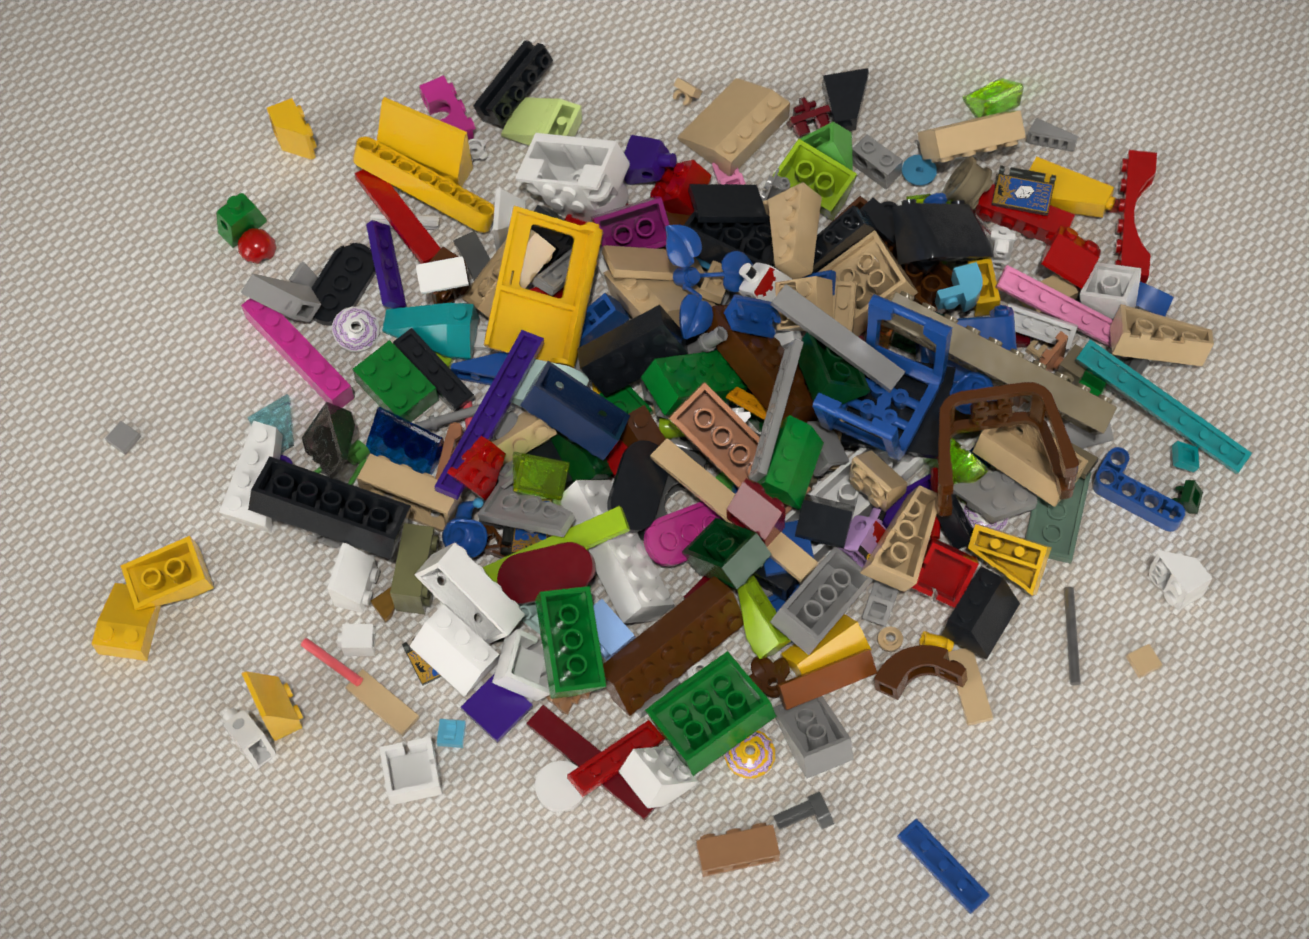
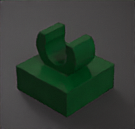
M1185 480L1184 486L1175 487L1176 492L1181 497L1172 498V500L1180 503L1189 514H1198L1203 491L1195 480Z

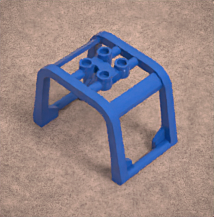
M874 294L868 303L866 343L905 371L904 375L927 384L928 387L922 399L918 401L909 397L908 392L904 389L893 388L889 393L873 380L866 378L871 395L877 399V405L869 399L863 401L854 399L842 404L835 399L818 393L812 406L821 427L828 430L836 429L887 452L889 457L897 461L900 460L911 444L944 380L953 327ZM894 313L924 326L923 335L936 344L934 369L879 346L881 320H891ZM891 402L898 409H904L906 406L914 409L915 411L910 421L898 417L896 411L890 409ZM850 406L859 410L861 417L847 411L846 408ZM840 419H841V420H844V421H846V422H848V423H850V424H853V425H855V426H857V427H859V428H862V429L868 431L869 433L871 432V433H873V434H875V435H877V436H880V437H882V439H880V438H878V437H875V436H873V435H871V434H869V433H866V432H864V431H862V430H860V429H858V428H855V427H853V426H851V425H849V424H846V423L840 421ZM898 428L904 430L900 439L898 436Z

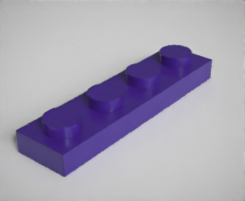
M371 220L366 224L382 305L393 309L406 307L390 226Z

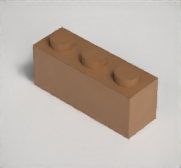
M758 823L751 826V829L743 831L740 828H734L726 831V834L716 836L714 833L705 834L700 837V840H696V850L702 877L778 862L780 860V851L773 824Z

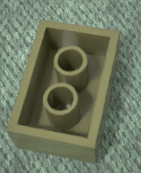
M404 523L390 590L396 611L425 615L427 606L430 607L432 604L433 594L414 574L433 553L442 549V546L439 545V536H436L434 527Z

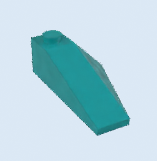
M442 303L386 309L382 331L385 334L399 338L410 328H413L433 351L440 353L441 356L451 359L470 360L473 355L479 315L474 304Z

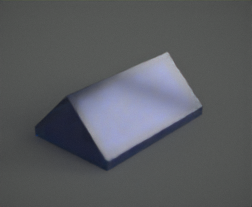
M378 407L366 447L375 456H385L393 463L398 465L405 464L411 467L413 471L432 475L439 465L444 440L442 437L382 407Z

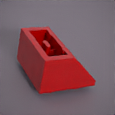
M694 159L676 163L675 167L665 168L662 179L656 181L654 188L651 190L650 198L655 196L661 197L665 211L668 213L691 215L694 212V207L688 192L689 185L709 184L712 175Z

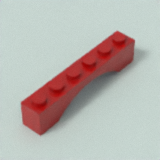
M1129 150L1127 158H1122L1121 172H1124V178L1120 180L1119 192H1123V199H1119L1118 212L1122 214L1121 219L1117 221L1116 233H1120V239H1117L1115 244V253L1119 254L1118 260H1115L1114 265L1141 268L1140 282L1146 284L1149 278L1151 254L1144 247L1138 236L1134 210L1137 200L1153 183L1156 174L1157 153Z

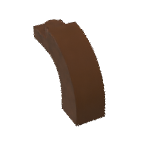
M932 645L913 646L895 653L886 660L874 678L875 689L899 700L906 686L915 678L924 675L937 676L963 688L968 680L967 669L958 661H949L948 650Z

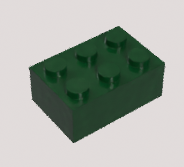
M715 518L682 551L698 574L708 578L715 576L725 585L735 589L744 585L748 578L757 569L761 568L772 555L756 532Z

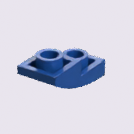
M1140 282L1135 308L1165 317L1174 297Z

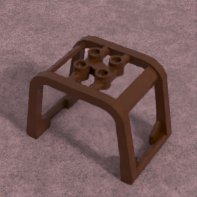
M1021 382L960 391L951 394L944 400L940 408L938 439L937 513L939 516L952 515L951 494H953L954 483L950 439L954 435L965 432L1021 424L1033 426L1040 435L1060 500L1069 499L1073 496L1079 461L1052 393L1045 386L1035 382ZM1030 395L1029 412L1020 411L1013 413V397ZM971 403V419L954 422L955 407ZM1045 412H1046V414H1047V417H1048V420H1049V422H1050L1052 431H1053V433H1054V436H1055V439H1056V442H1057L1058 449H1057V447H1056V444H1055V441H1054L1053 436H1052V434H1051V431H1050V429H1049V426H1048L1047 422L1044 420Z

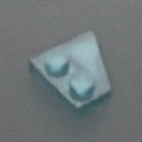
M288 394L247 417L251 426L253 421L276 427L283 435L281 453L294 446L290 408L291 400Z

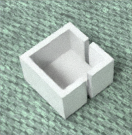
M519 629L506 636L492 683L535 701L550 695L542 641L537 642L538 637Z
M431 737L407 741L411 752L406 755L403 743L379 747L387 796L391 805L442 795Z

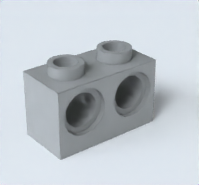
M866 134L852 148L853 166L884 189H887L901 175L903 160Z

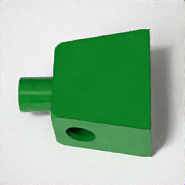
M244 193L229 197L227 203L216 212L218 234L232 248L238 245V241L245 231L252 228L259 229L267 222L257 206Z

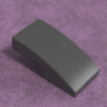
M473 231L453 240L460 257H463L466 261L467 269L473 281H475L490 261V258L476 232Z

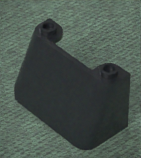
M916 199L901 201L902 205L892 207L898 265H907L916 261L920 263L955 261V264H967L968 261L994 258L993 247L970 204H965V200L953 201L951 204L916 203Z

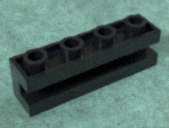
M524 40L474 103L473 107L483 122L502 126L550 66L553 58L544 44L537 43L533 46L531 41Z
M853 205L817 234L812 273L819 272L871 232L878 230L865 210L859 211L858 207Z

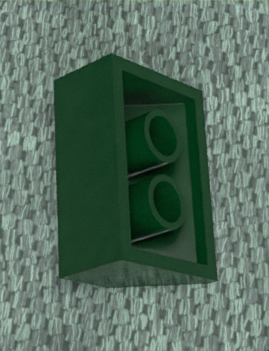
M806 332L801 340L803 341V346L798 363L813 401L818 393H821L845 404L870 392L866 378L861 371Z

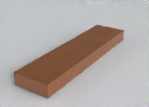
M864 649L777 684L783 707L788 710L875 675L877 670L870 649Z

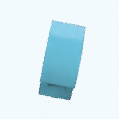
M977 262L953 269L951 277L953 287L938 290L936 293L935 304L938 310L944 308L953 309L961 304L963 311L966 312L976 305L983 285L982 274Z

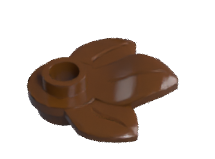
M755 656L751 662L752 674L749 677L766 696L779 698L777 684L786 681L785 679L790 673V666L783 657L773 663L767 657L759 659L758 656Z

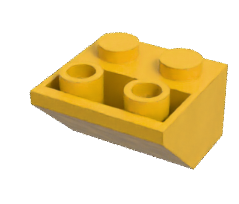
M293 98L267 107L272 129L281 149L304 158L315 159L313 149L317 148L313 138L312 129L304 119L305 115L301 106H296Z

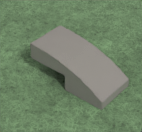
M875 580L862 619L886 627L899 590Z

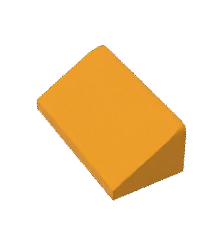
M736 387L727 394L726 398L765 421L767 410L754 395L739 387Z

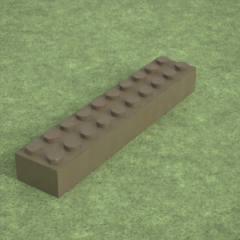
M901 291V293L895 292L890 296L889 300L894 303L896 302L901 306L953 327L948 360L971 372H980L987 375L998 386L1021 382H1035L1043 385L1052 393L1062 419L1093 435L1105 433L1117 409L1116 406L1112 405V399L1102 394L1096 396L1089 393L1091 390L1089 387L1081 383L1075 385L1068 382L1069 377L1057 371L1051 373L1045 370L1047 367L1045 364L1037 360L1031 362L1024 359L1025 354L1013 348L1007 350L1001 347L1002 342L992 337L986 339L980 336L981 332L969 325L967 327L957 324L958 319L948 314L941 316L935 313L937 310L935 307L924 302L922 305L914 302V297L904 291ZM894 313L891 320H881V325L936 353V344L923 335L924 326ZM1030 395L1019 396V397H1021V398H1023V399H1025V400L1031 402V396H1030Z

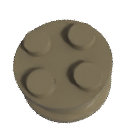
M970 156L955 169L945 184L942 193L946 194L948 201L965 200V204H970L974 210L982 193L987 192L993 184V180H991L992 170L988 167L983 169L976 164V158Z

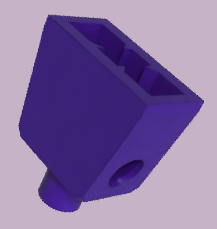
M631 135L624 152L630 163L624 181L627 185L659 181L662 179L666 167L676 166L677 157L674 153H670L659 139Z

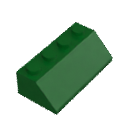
M590 586L539 592L535 602L550 698L577 696L605 688L606 681Z

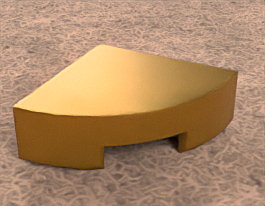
M391 587L371 600V604L385 623L392 617L395 609L390 595Z

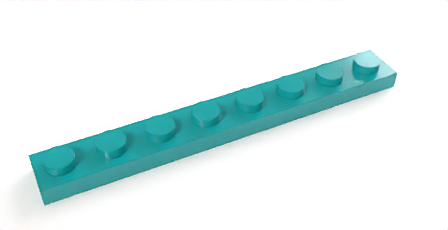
M1091 339L1074 360L1235 474L1240 472L1251 456L1252 452Z

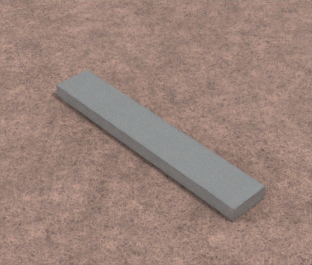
M787 284L771 302V306L889 393L905 374L903 369Z
M798 339L793 340L784 349L749 474V479L758 482L767 475L803 346V341Z

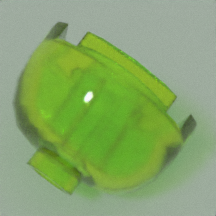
M951 439L950 452L954 484L976 482L989 472L986 466L971 452L961 449L962 445Z

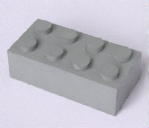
M834 547L779 609L770 623L805 653L810 655L873 579L860 574L862 567L838 547Z

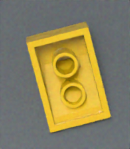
M191 536L120 566L136 610L190 599L214 589L200 548Z
M115 583L97 620L91 643L100 655L147 661L161 605L136 610L127 584Z
M248 671L241 673L274 741L302 729L299 720L303 716L298 705L292 706L289 698L293 697V694L287 683L282 684L278 676Z

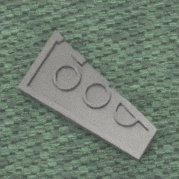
M499 482L477 514L480 521L559 537L565 536L575 520L571 511L550 501L545 502L536 494L530 495L517 485L514 487L509 485L503 489Z

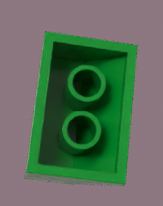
M791 415L781 421L767 475L757 482L765 489L767 495L772 498L776 497L781 502L797 510L802 506L824 444L811 425Z

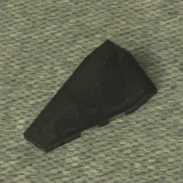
M326 402L302 436L305 452L313 457L312 460L321 465L320 468L330 478L334 479L347 461L355 422L351 411Z

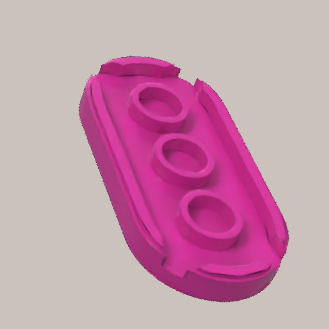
M702 501L654 520L645 531L644 546L646 552L653 561L662 566H675L688 560L682 551L715 518L725 520Z

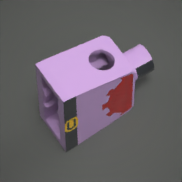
M872 508L869 517L854 516L844 549L839 548L862 568L886 531V528L882 525L886 513L878 508Z

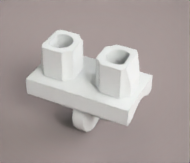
M999 226L991 231L989 241L994 253V258L991 259L993 268L1004 269L1005 261H1010L1015 234L1007 227Z

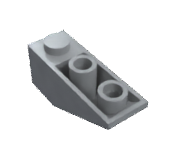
M253 273L241 291L243 295L291 319L310 322L321 306L320 301L310 286Z

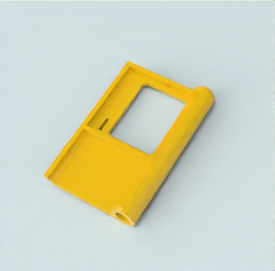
M513 206L484 346L509 353L521 330L544 338V344L536 357L537 360L550 361L575 369L578 355L577 349L580 346L603 230L599 228L598 224L586 222L585 225L580 226ZM532 225L570 235L574 239L561 299L524 289L519 285Z

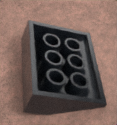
M694 211L683 225L693 229L700 237L702 250L696 257L710 264L713 261L722 264V260L727 253L739 251L744 253L753 265L758 262L772 267L775 266L769 215H767L766 223H698Z

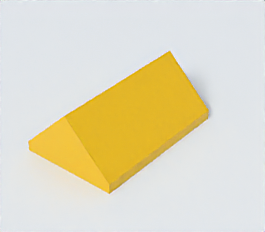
M844 614L810 655L805 653L796 644H793L782 652L780 656L788 662L795 675L800 676L864 649H870L871 651V648L858 622Z

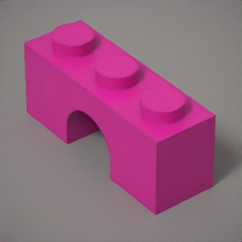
M443 75L419 85L421 99L430 115L438 112L448 113L449 115L440 121L466 131L468 141L474 139L473 130H476L471 117H466L465 106L461 99L457 100L455 97L457 93L452 82L448 83Z

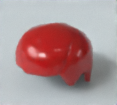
M249 229L242 234L238 241V252L248 262L260 264L266 258L271 259L276 251L275 240L263 229Z

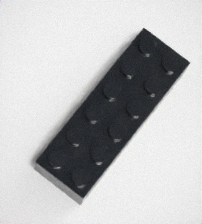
M269 456L251 489L248 510L391 560L401 539L404 523L408 522L411 505Z

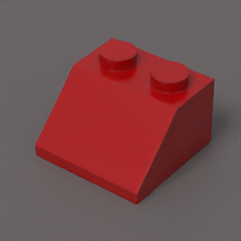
M1060 225L1045 247L1041 264L1082 289L1100 258L1101 249H1099L1095 242L1079 237V234L1070 227L1065 228Z

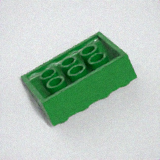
M728 651L645 710L667 743L676 752L682 763L689 768L693 776L777 717L771 701Z

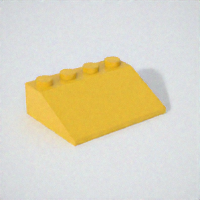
M383 98L377 141L462 187L473 170L467 132L391 99Z

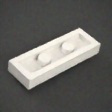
M1010 302L1008 303V307H1012L1014 311L1015 332L1055 345V337L1062 331L1068 336L1066 349L1070 350L1078 325Z

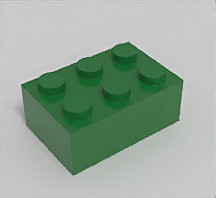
M390 340L352 369L355 380L401 430L439 401L436 387Z

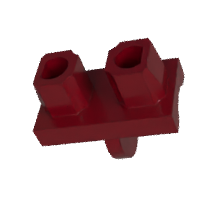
M805 97L799 98V106L793 107V111L795 114L800 112L802 114L789 118V121L786 122L788 129L793 128L797 138H801L810 134L808 122L814 121L817 130L830 123L828 114L831 110L829 105L810 110L817 107L815 100L808 102Z

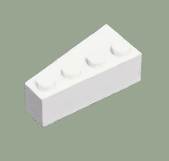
M253 421L219 511L227 520L272 533V518L250 511L248 507L251 489L269 456L280 460L283 435L276 427Z

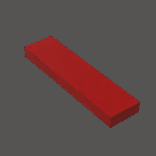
M648 720L567 775V779L579 794L584 797L617 775L633 749L658 747L664 743L665 738L652 722Z

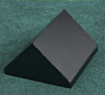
M807 494L803 499L795 537L844 549L855 506Z

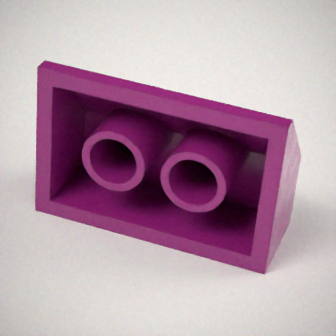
M659 196L591 216L592 222L598 224L599 228L603 230L600 244L601 250L603 245L653 249L666 246L667 235L665 226L669 225L662 198Z

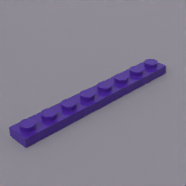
M521 330L434 486L435 491L456 500L459 499L465 486L447 473L451 467L458 469L464 462L461 456L473 446L480 436L488 440L492 439L541 350L544 338Z

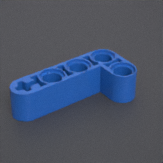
M1112 448L1096 473L1092 484L1094 492L1165 531H1176L1185 517L1184 507L1180 503L1125 475L1124 472L1130 459L1129 454L1124 448ZM1111 460H1119L1121 465L1114 464ZM1100 479H1107L1110 484H1104ZM1127 490L1132 493V496H1127L1122 491ZM1145 502L1152 503L1154 508L1147 507Z

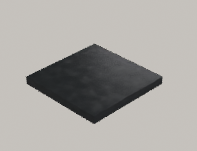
M918 362L931 369H934V364ZM947 366L941 387L905 455L938 460L940 408L944 400L950 396L956 367ZM903 375L894 388L904 389L908 392L909 397L920 401L928 385ZM871 391L857 398L861 401L865 399L872 400L877 405V399L871 395ZM891 402L890 409L896 411L898 417L910 421L915 410L907 406L904 409H898ZM850 406L847 407V411L861 417L859 410ZM846 421L844 422V423L849 424V425H851V426H853V427H855V428H858V429H860V430H862V431H864V432H866V433H869L868 431H866V430H864V429H862V428H859V427H857V426H855V425H853V424H850V423H848V422H846ZM898 428L899 439L904 432L900 428ZM842 432V445L883 451ZM871 432L869 433V434H871V435H873V436H875V437H878V438L882 439V437H880V436H877V435H875V434H873V433H871Z

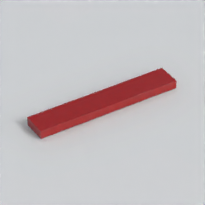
M364 169L354 173L357 182L421 264L429 263L441 248L392 185Z

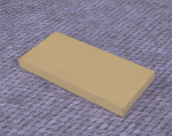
M603 245L602 254L613 277L674 281L673 273L678 266L671 263L666 249ZM694 257V264L690 267L696 268L699 273H704L700 263ZM700 278L699 282H703L705 278Z

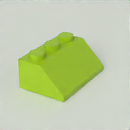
M801 139L797 140L778 167L780 169L778 176L788 178L790 188L803 182L822 197L820 213L832 221L846 203L857 178V173Z

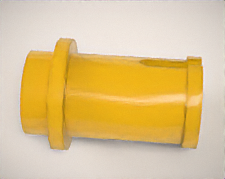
M923 631L920 636V645L938 646L947 649L948 652H951L954 642L944 636L928 633L927 631Z

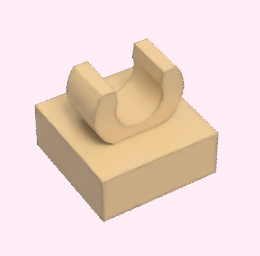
M677 78L673 85L679 89L673 94V99L679 100L680 96L684 94L685 101L683 105L685 106L691 104L692 97L699 99L703 92L681 78Z

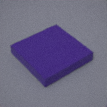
M493 674L461 706V710L498 743L533 708V704L523 695L492 683L495 675Z

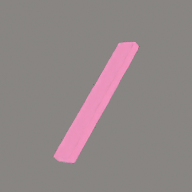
M1009 265L1004 267L995 288L1049 316L1078 325V331L1111 347L1110 325L1113 321L1111 318Z

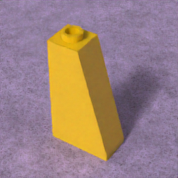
M1036 156L1029 169L1030 171L1046 173L1044 182L1049 183L1051 175H1056L1051 206L1073 214L1103 218L1107 210L1111 211L1116 197H1113V186Z

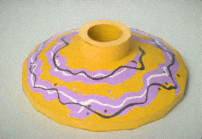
M757 730L725 753L724 758L728 768L735 775L745 779H755L765 775L772 768L775 761V748L772 740L765 733ZM751 747L755 750V753L749 755L745 750Z

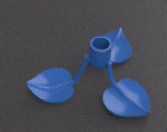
M667 225L665 226L667 255L671 263L678 266L673 273L674 283L678 286H683V290H688L692 293L684 297L679 312L683 339H689L705 332L711 326L713 320L711 305L707 301H702V295L690 286H695L700 281V278L724 276V288L731 292H739V287L744 281V278L739 274L740 268L746 263H750L753 266V263L744 253L732 251L727 253L722 260L723 272L699 273L696 268L690 267L694 264L693 258L698 256L702 250L699 235L687 226Z

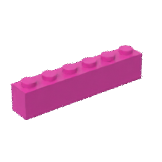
M251 298L241 305L246 319L335 412H338L354 399L351 385L283 314Z

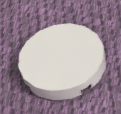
M558 760L547 764L540 770L535 781V791L537 799L543 807L552 812H568L581 804L584 797L579 794L567 779V775L578 768V766L569 761Z

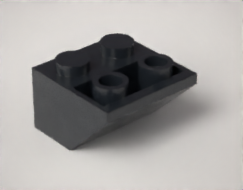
M537 205L534 212L567 221L548 207ZM537 225L531 226V230L556 248L551 260L543 265L545 268H548L572 249L574 242L572 236Z

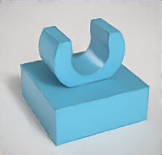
M440 719L437 746L463 748L466 721Z

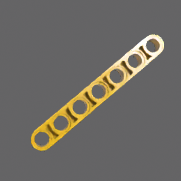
M364 136L357 139L353 162L357 166L475 231L483 233L490 231L495 207L492 203L373 138Z

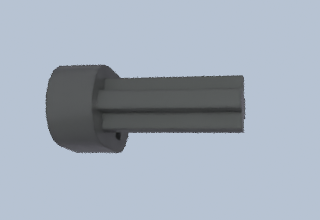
M820 791L807 796L808 801L774 815L773 817L779 830L815 815L822 830L834 825L832 816Z

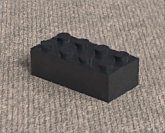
M659 304L579 347L577 353L580 369L606 397L641 379V376L654 359L688 354L686 339L682 337L680 327Z

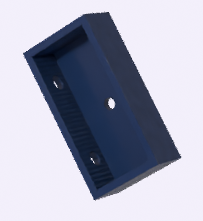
M547 361L536 376L520 405L528 413L546 422L549 427L558 430L567 436L569 440L576 442L588 450L590 454L597 456L601 460H604L617 444L630 417L628 413L550 361ZM556 382H562L564 387H558ZM599 411H605L607 416H601Z

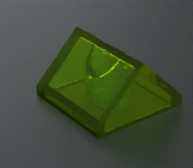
M999 78L962 98L975 118L1000 112H1008L1020 106L1024 87L1021 83Z
M514 451L513 491L562 500L569 462Z

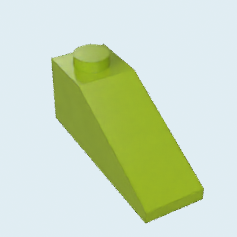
M754 576L749 577L748 581L738 588V595L746 638L753 652L759 659L775 655L791 640L770 623L777 612Z

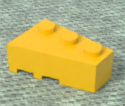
M975 524L968 549L1024 588L1032 596L1037 595L1052 547L988 526Z

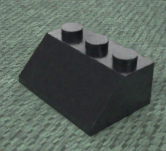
M981 566L948 618L942 636L987 660L1018 609L1020 602L1003 577Z

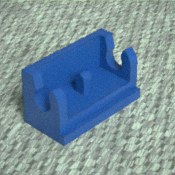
M735 294L724 311L733 331L773 338L776 334L773 320L775 323H781L780 315L777 309L771 306V302Z

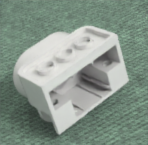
M535 133L515 179L518 182H527V189L530 193L541 195L546 204L559 214L564 216L571 214L573 218L592 222L591 216L626 205L628 190L623 180L630 163L617 141Z

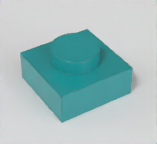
M1176 441L1172 445L1173 466L1190 472H1195L1200 468L1198 447Z

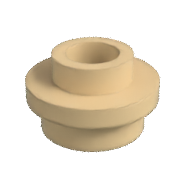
M885 627L879 632L878 644L883 650L893 652L902 646L903 635L897 628ZM892 635L895 637V640L890 642L886 639V636Z

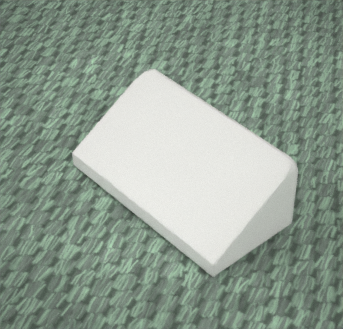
M463 257L416 265L421 294L469 285Z

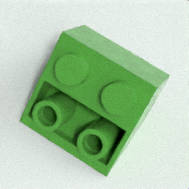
M831 122L800 138L853 171L852 132L835 122Z

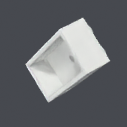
M456 543L433 553L414 574L442 604L448 607L487 644L508 636L525 615L520 610L519 605L502 591L501 586L493 582L485 574L484 569L467 555L466 550ZM438 577H442V578H443V580H444V584H443V585H440V584L438 583V581H437ZM475 614L480 616L481 620L479 623L474 620Z

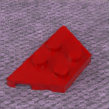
M480 436L473 446L461 456L464 462L458 469L451 467L447 473L486 501L495 488L506 453L487 438Z

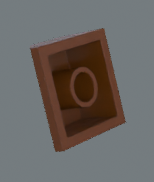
M645 405L629 413L630 417L620 437V440L627 447L641 440L650 441L660 446L666 440Z

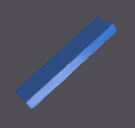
M917 818L897 835L900 842L970 915L990 897V894Z

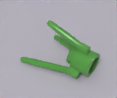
M356 440L343 452L317 468L314 472L321 473L324 469L332 470L347 459L352 465L359 464L348 484L353 485L367 460L366 457L370 455V451L364 443Z

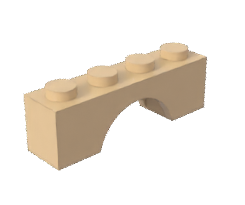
M525 411L518 415L516 424L507 434L492 443L506 453L504 465L515 458L521 457L558 433L556 429L549 427L546 422Z

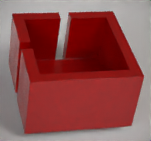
M931 537L927 545L917 584L911 588L931 597L933 587L936 589L934 594L937 600L955 608L965 593L979 562L976 557Z

